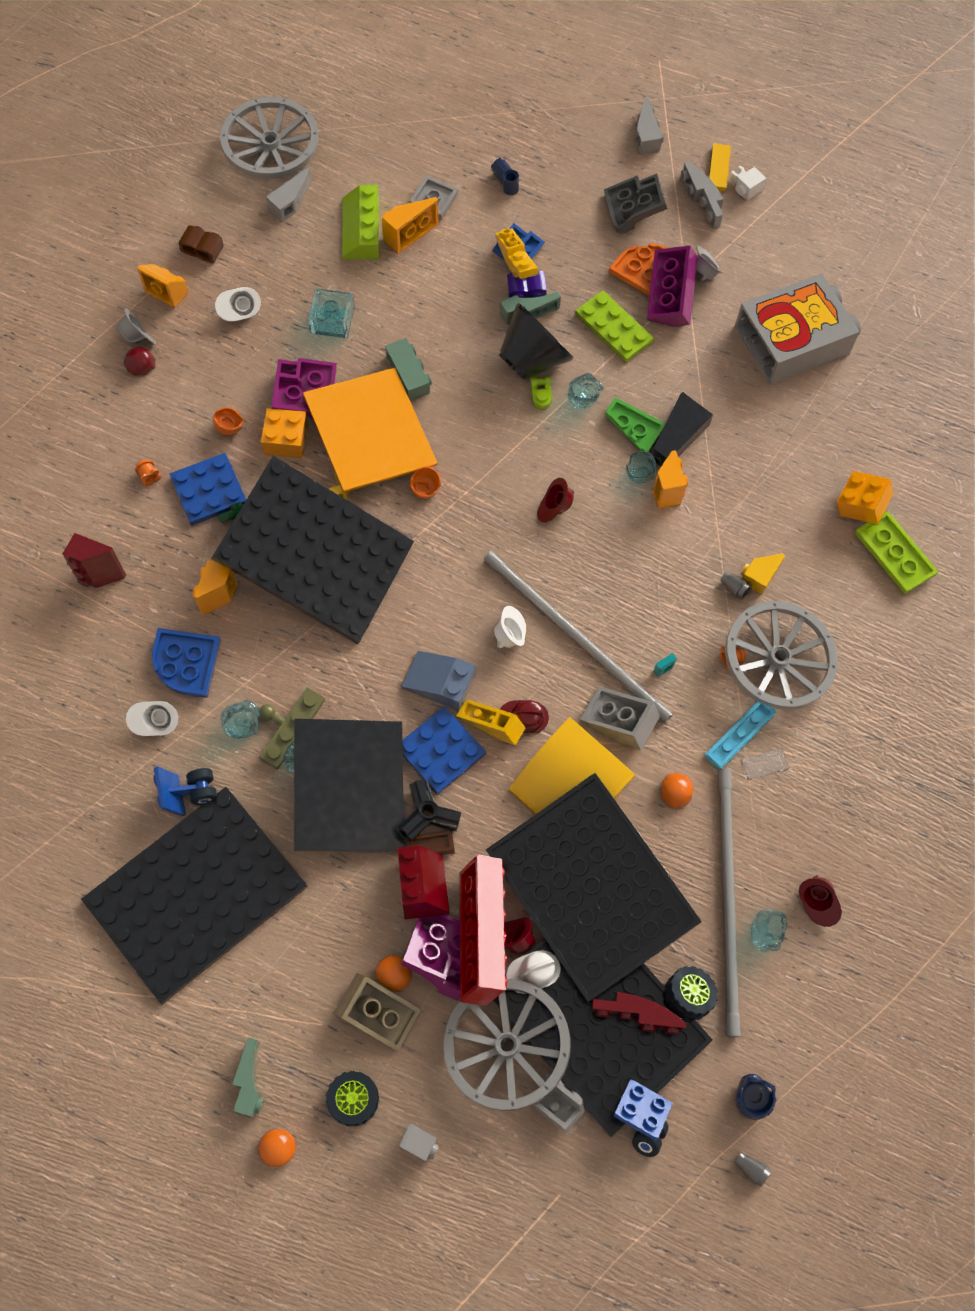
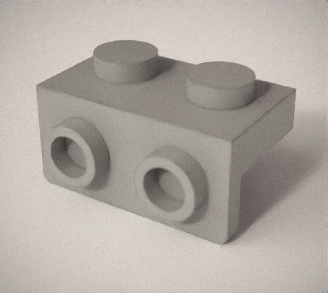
M546 1074L544 1077L545 1082L550 1077L548 1074ZM561 1081L548 1096L532 1105L533 1108L564 1133H567L584 1114L582 1098L576 1092L568 1091Z

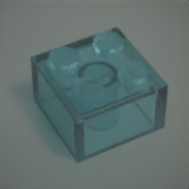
M316 288L308 318L310 333L348 339L355 309L353 293Z

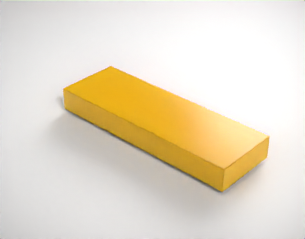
M713 143L709 178L719 191L726 192L731 145Z

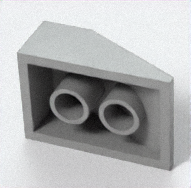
M599 686L581 716L580 721L622 745L642 750L659 720L660 714L652 701Z

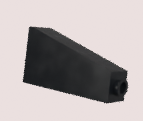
M682 392L653 448L651 459H653L654 463L662 466L670 453L675 450L679 457L710 425L713 414Z

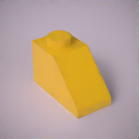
M776 554L754 558L750 565L746 564L741 571L742 579L749 582L752 590L762 595L782 564L785 555Z

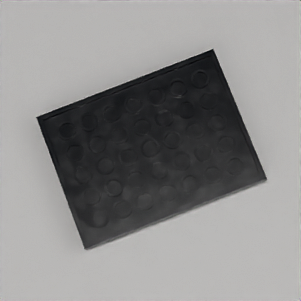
M272 456L211 559L358 644L414 541L277 457Z
M596 773L589 776L486 849L490 857L502 859L505 880L587 1002L592 1001L702 923Z
M225 787L217 793V799L204 803L81 898V900L159 1003L163 1005L308 886L229 789Z
M545 938L527 953L544 950L556 956ZM556 956L560 964V975L555 983L542 988V990L559 1006L570 1032V1058L561 1081L571 1092H576L582 1098L585 1109L611 1138L626 1124L614 1117V1113L631 1079L658 1093L713 1039L696 1020L682 1019L686 1023V1028L683 1031H679V1034H667L665 1029L656 1028V1032L642 1031V1027L636 1026L637 1017L634 1016L633 1020L620 1019L619 1015L610 1014V1017L596 1016V1012H591L592 1001L587 1002ZM645 964L594 998L614 1001L617 992L643 997L670 1010L664 995L666 987ZM505 990L509 1020L515 1026L530 995ZM498 996V997H496V998L493 1000V1002H494V1003L499 1007V1009H500L499 996ZM536 999L520 1031L521 1034L554 1018L550 1010L538 999ZM558 1025L528 1040V1042L533 1047L560 1051ZM541 1056L548 1066L554 1070L558 1059Z

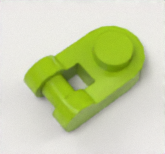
M544 376V378L530 377L533 405L539 410L549 408L552 401L550 376ZM537 386H544V389H538Z

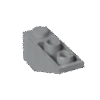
M644 98L635 137L639 154L660 151L661 143L664 142L663 132L659 130V121L654 116V107L650 105L648 98Z
M307 167L300 171L292 179L286 181L282 186L266 196L268 209L282 222L297 212L312 182L310 168Z

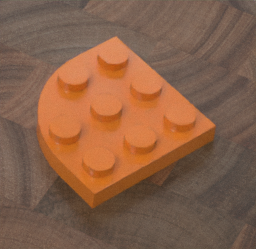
M648 243V246H632L619 255L609 267L608 273L650 296L655 250L666 249L667 247Z

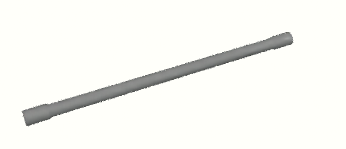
M493 551L486 554L484 561L495 571L503 575L638 698L654 702L660 714V719L664 723L672 717L673 713L641 687L514 573Z
M721 769L718 771L721 807L726 964L727 1037H741L738 1007L731 806L732 775L731 770Z

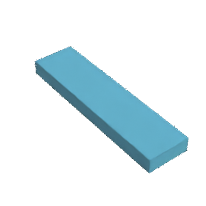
M756 702L704 757L718 770H721L777 712L772 707Z

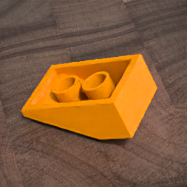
M434 197L399 205L385 212L382 216L383 241L399 254L439 224L438 199Z

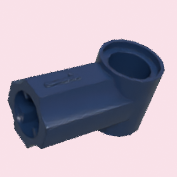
M496 159L491 165V170L503 185L504 192L508 195L518 193V172L512 170L505 159Z

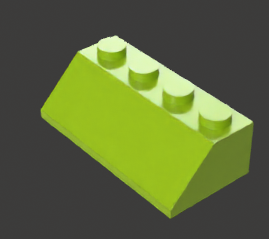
M359 185L343 197L342 259H379L378 185Z

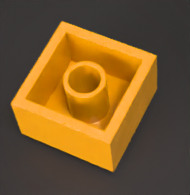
M267 408L261 438L264 455L303 458L308 429L306 412Z
M853 471L837 500L840 516L878 525L894 494L891 479Z

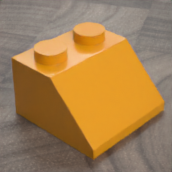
M155 264L139 265L137 267L144 291L164 303L176 308L188 294L186 281L180 276L173 275L166 268H161Z

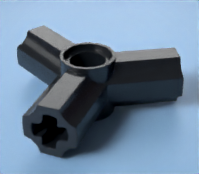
M417 780L409 785L416 810L397 827L400 835L405 840L411 842L426 827L431 825L457 831L462 812L437 806L433 800L428 780ZM429 811L432 815L426 816L422 812Z

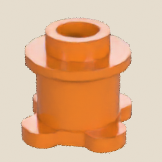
M141 460L135 467V472L140 475V480L143 481L142 484L145 487L161 479L158 469L153 467L154 463L151 460Z
M722 646L719 656L726 670H729L725 657V646ZM736 647V656L739 664L744 663L746 651Z

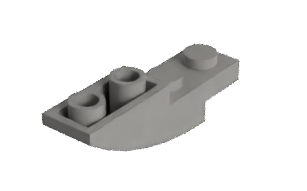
M688 161L684 162L681 179L686 183L688 195H691L694 202L700 201L701 207L705 209L707 221L711 223L713 229L720 227L723 217L721 211L723 197L705 173Z

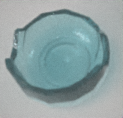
M648 451L633 453L630 456L629 463L626 465L628 477L637 483H646L652 479L657 469L654 456Z

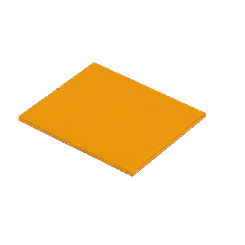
M396 368L303 392L343 492L413 473L420 467L437 466L436 458Z

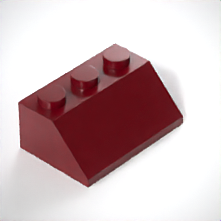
M74 533L62 553L67 561V565L70 566L72 573L77 578V582L82 586L99 588L124 579L126 576L112 547Z
M420 845L397 848L404 920L449 915L443 855Z

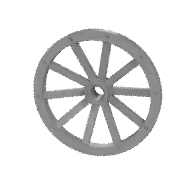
M262 97L245 102L234 109L222 125L220 139L225 157L240 172L257 178H279L297 172L310 162L318 148L319 134L314 117L299 103L280 97ZM263 108H279L273 130L268 129L262 112ZM285 109L297 114L299 117L278 135ZM256 110L263 133L258 132L245 122L242 117ZM304 121L311 131L308 134L284 139ZM237 123L257 139L230 135V132ZM310 140L304 152L286 147V145ZM229 142L257 147L234 154L229 146ZM263 152L254 166L241 160L242 158ZM283 152L298 158L284 165L279 154ZM267 157H274L278 167L264 168L262 165Z
M781 601L756 604L745 610L735 620L726 638L725 657L731 676L748 696L763 705L786 710L808 706L818 700L829 689L836 676L838 655L830 632L815 615L798 605ZM778 612L798 618L782 645H780ZM762 613H771L773 647L752 617ZM745 622L765 650L737 639L739 630ZM804 622L819 637L792 650L788 649ZM823 644L827 663L794 659L792 657ZM736 647L765 659L739 666ZM775 656L779 657L781 661H778ZM766 666L768 671L758 688L743 673ZM792 666L824 670L826 673L823 681L817 688ZM785 671L811 693L799 698H792ZM774 672L778 674L784 698L775 697L764 692Z
M507 979L505 990L519 991L530 995L512 1032L510 1031L506 992L504 991L499 995L503 1033L500 1032L478 1005L459 1002L447 1022L443 1045L446 1066L458 1088L474 1102L500 1111L524 1109L548 1096L561 1081L568 1066L571 1050L569 1028L556 1002L535 985L520 980ZM536 999H538L550 1010L554 1018L519 1036ZM469 1008L494 1034L496 1039L457 1030L460 1020ZM558 1025L560 1051L522 1045L524 1042ZM455 1038L494 1047L491 1050L456 1063L454 1051ZM508 1040L513 1041V1049L509 1052L503 1051V1044ZM520 1053L558 1059L555 1069L546 1082ZM498 1055L478 1089H473L466 1082L460 1071ZM513 1059H516L539 1086L531 1094L517 1099ZM506 1060L509 1100L494 1099L483 1095Z

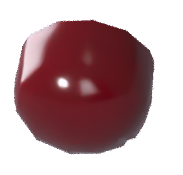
M134 347L125 355L124 366L133 375H147L148 370L155 368L156 359L149 350L143 347Z

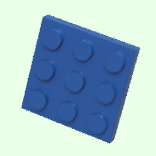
M226 453L169 473L191 526L230 510L229 506L241 502L243 505L246 501Z
M442 707L402 740L404 759L424 780H428L429 786L437 795L486 755L484 748L445 707Z

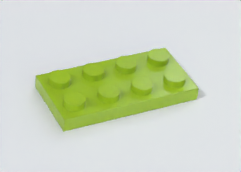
M603 290L575 310V315L625 363L654 341V337Z
M889 511L883 514L878 525L866 523L856 529L855 535L904 595L938 574L939 571Z

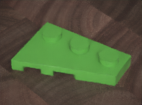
M616 397L605 413V416L646 457L665 426V423Z

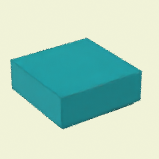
M671 653L656 663L653 672L657 677H660L675 666L676 656Z

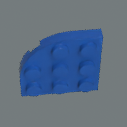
M158 628L152 650V663L159 679L168 688L177 693L207 698L221 642L220 637Z

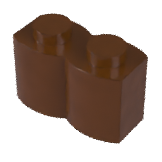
M191 225L187 227L178 242L180 251L209 263L215 262L224 247L220 235L215 232H205L201 227Z

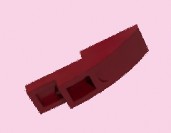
M617 992L614 1001L593 999L591 1002V1012H596V1016L610 1017V1014L619 1015L620 1019L633 1020L634 1016L637 1017L636 1026L642 1027V1031L656 1032V1028L665 1029L667 1034H679V1031H683L686 1028V1023L676 1014L643 997Z

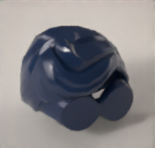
M756 1074L743 1076L735 1093L736 1107L741 1116L755 1121L769 1116L776 1104V1087Z

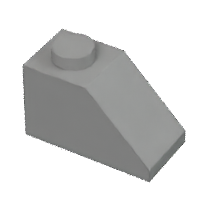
M410 1123L399 1147L427 1162L428 1158H434L439 1145L435 1144L437 1141L436 1137Z

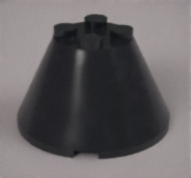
M520 303L516 305L499 356L509 366L514 364L515 366L512 369L523 380L526 377L530 378L572 361L574 357Z

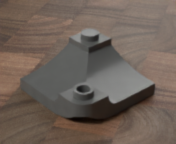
M657 173L642 180H639L637 175L604 189L612 222L619 233H626L635 229L634 226L639 220L667 209L664 192Z

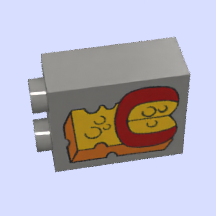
M823 274L741 303L735 323V328L770 385L849 355L861 332L857 317L854 314L848 315L843 307L839 289L835 285L830 286Z

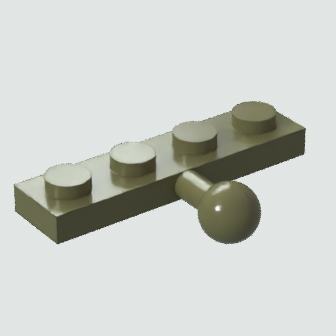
M307 687L286 718L277 714L275 708L270 704L261 706L259 709L260 718L264 721L272 720L280 725V727L259 758L278 770L294 747V719H313L324 703L325 698Z

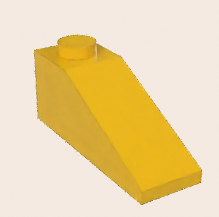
M466 699L456 715L458 719L512 745L517 744L526 729L516 714Z

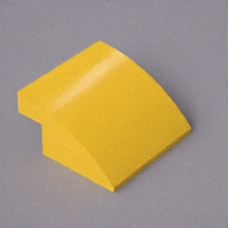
M569 717L530 760L510 786L509 791L534 814H537L594 773L597 774L617 802L619 794L633 781L635 774Z

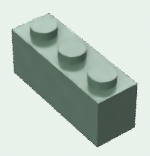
M407 338L386 345V358L391 368H396L409 400L411 401L430 394V385H432L430 376L424 373L421 359L416 358L413 344H409Z

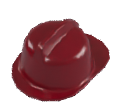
M556 478L550 484L537 510V517L540 522L546 523L551 521L557 514L567 511L573 504L574 491L568 487L564 478Z
M514 700L505 703L500 708V710L516 714L526 728L523 733H539L548 724V711L539 702Z
M818 875L802 882L798 892L809 918L817 925L823 927H831L837 924L841 919L842 909L833 884Z
M523 917L504 922V932L506 933L505 949L511 953L518 954L536 944V939L531 931L532 921L530 918Z

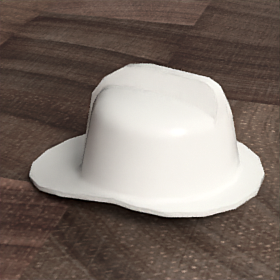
M240 287L222 292L215 302L217 314L227 321L250 318L256 315L261 307L259 294L249 287Z
M507 606L503 609L501 620L494 628L497 647L512 648L516 645H524L526 634L525 620L521 613L512 606Z
M149 701L136 703L126 713L128 728L131 732L141 736L166 735L174 731L178 725V713L168 702Z
M540 950L514 960L507 969L506 977L507 979L528 982L542 989L556 982L561 969L556 956L548 951Z

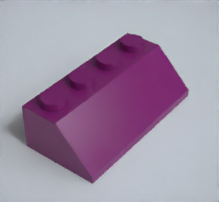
M690 245L655 250L647 313L648 320L672 327L690 325L698 259Z

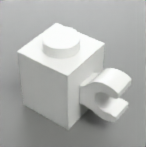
M739 166L737 170L739 174L731 171V179L737 181L735 190L746 201L763 191L766 177L755 167L746 172L742 166Z

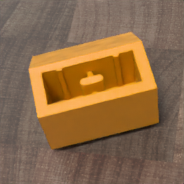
M676 450L670 453L657 473L653 495L658 509L680 505L683 496H685L688 478L686 475H683L682 460L680 457L678 458Z
M207 561L206 566H203L200 571L199 584L195 585L193 589L196 605L203 615L230 603L238 585L234 572L218 562Z

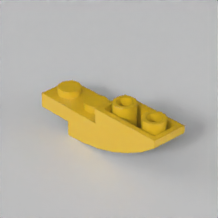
M503 229L501 232L495 233L502 255L515 278L523 279L538 275V267L526 253L525 244L513 229Z

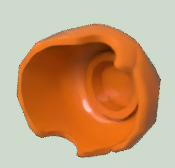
M223 407L215 411L213 426L218 433L223 436H233L242 428L243 417L233 408Z
M428 466L416 469L409 482L411 492L416 497L422 499L433 497L441 485L439 473L434 468Z
M671 773L665 776L661 783L662 801L673 808L685 807L691 801L693 783L687 775Z
M388 955L376 967L377 981L391 992L403 991L412 980V970L400 965L403 958L398 955Z
M272 1129L266 1132L260 1138L257 1147L259 1158L268 1166L280 1167L286 1165L293 1159L296 1150L294 1137L289 1131L284 1129Z

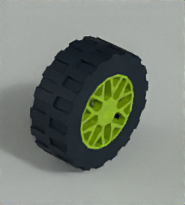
M684 966L682 969H678L665 984L664 995L666 1003H668L671 1011L673 1010L677 1016L682 1017L684 1020H700L716 1006L718 989L710 975L701 968Z
M350 1071L341 1073L342 1075L335 1077L334 1081L330 1083L326 1093L328 1111L340 1124L350 1127L365 1124L374 1116L378 1108V1089L372 1079L362 1072Z

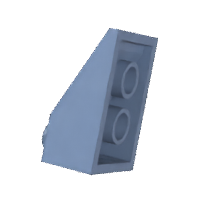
M418 651L401 688L459 711L475 678L476 665L454 657Z

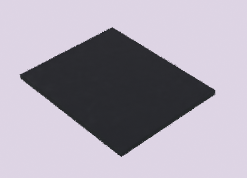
M294 719V851H398L397 848L405 847V839L397 830V827L404 821L402 721Z

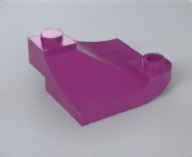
M298 358L297 362L278 359L272 409L304 411L313 420L303 392L335 384L337 363Z
M448 915L418 918L400 965L424 977L438 989L437 992L458 1001L460 999V920Z

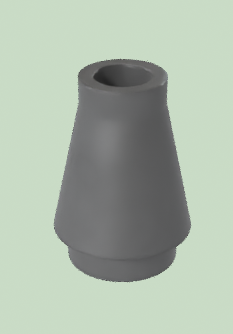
M728 571L720 579L736 598L744 599L751 591L752 586L749 585L748 581Z
M741 1152L734 1163L754 1185L758 1184L760 1187L763 1186L772 1172L767 1168V1164L746 1155L744 1152Z

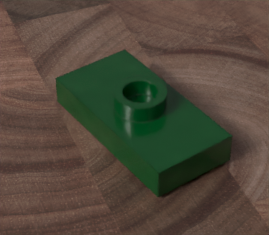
M241 502L230 505V510L218 514L219 521L223 523L235 518L243 506Z

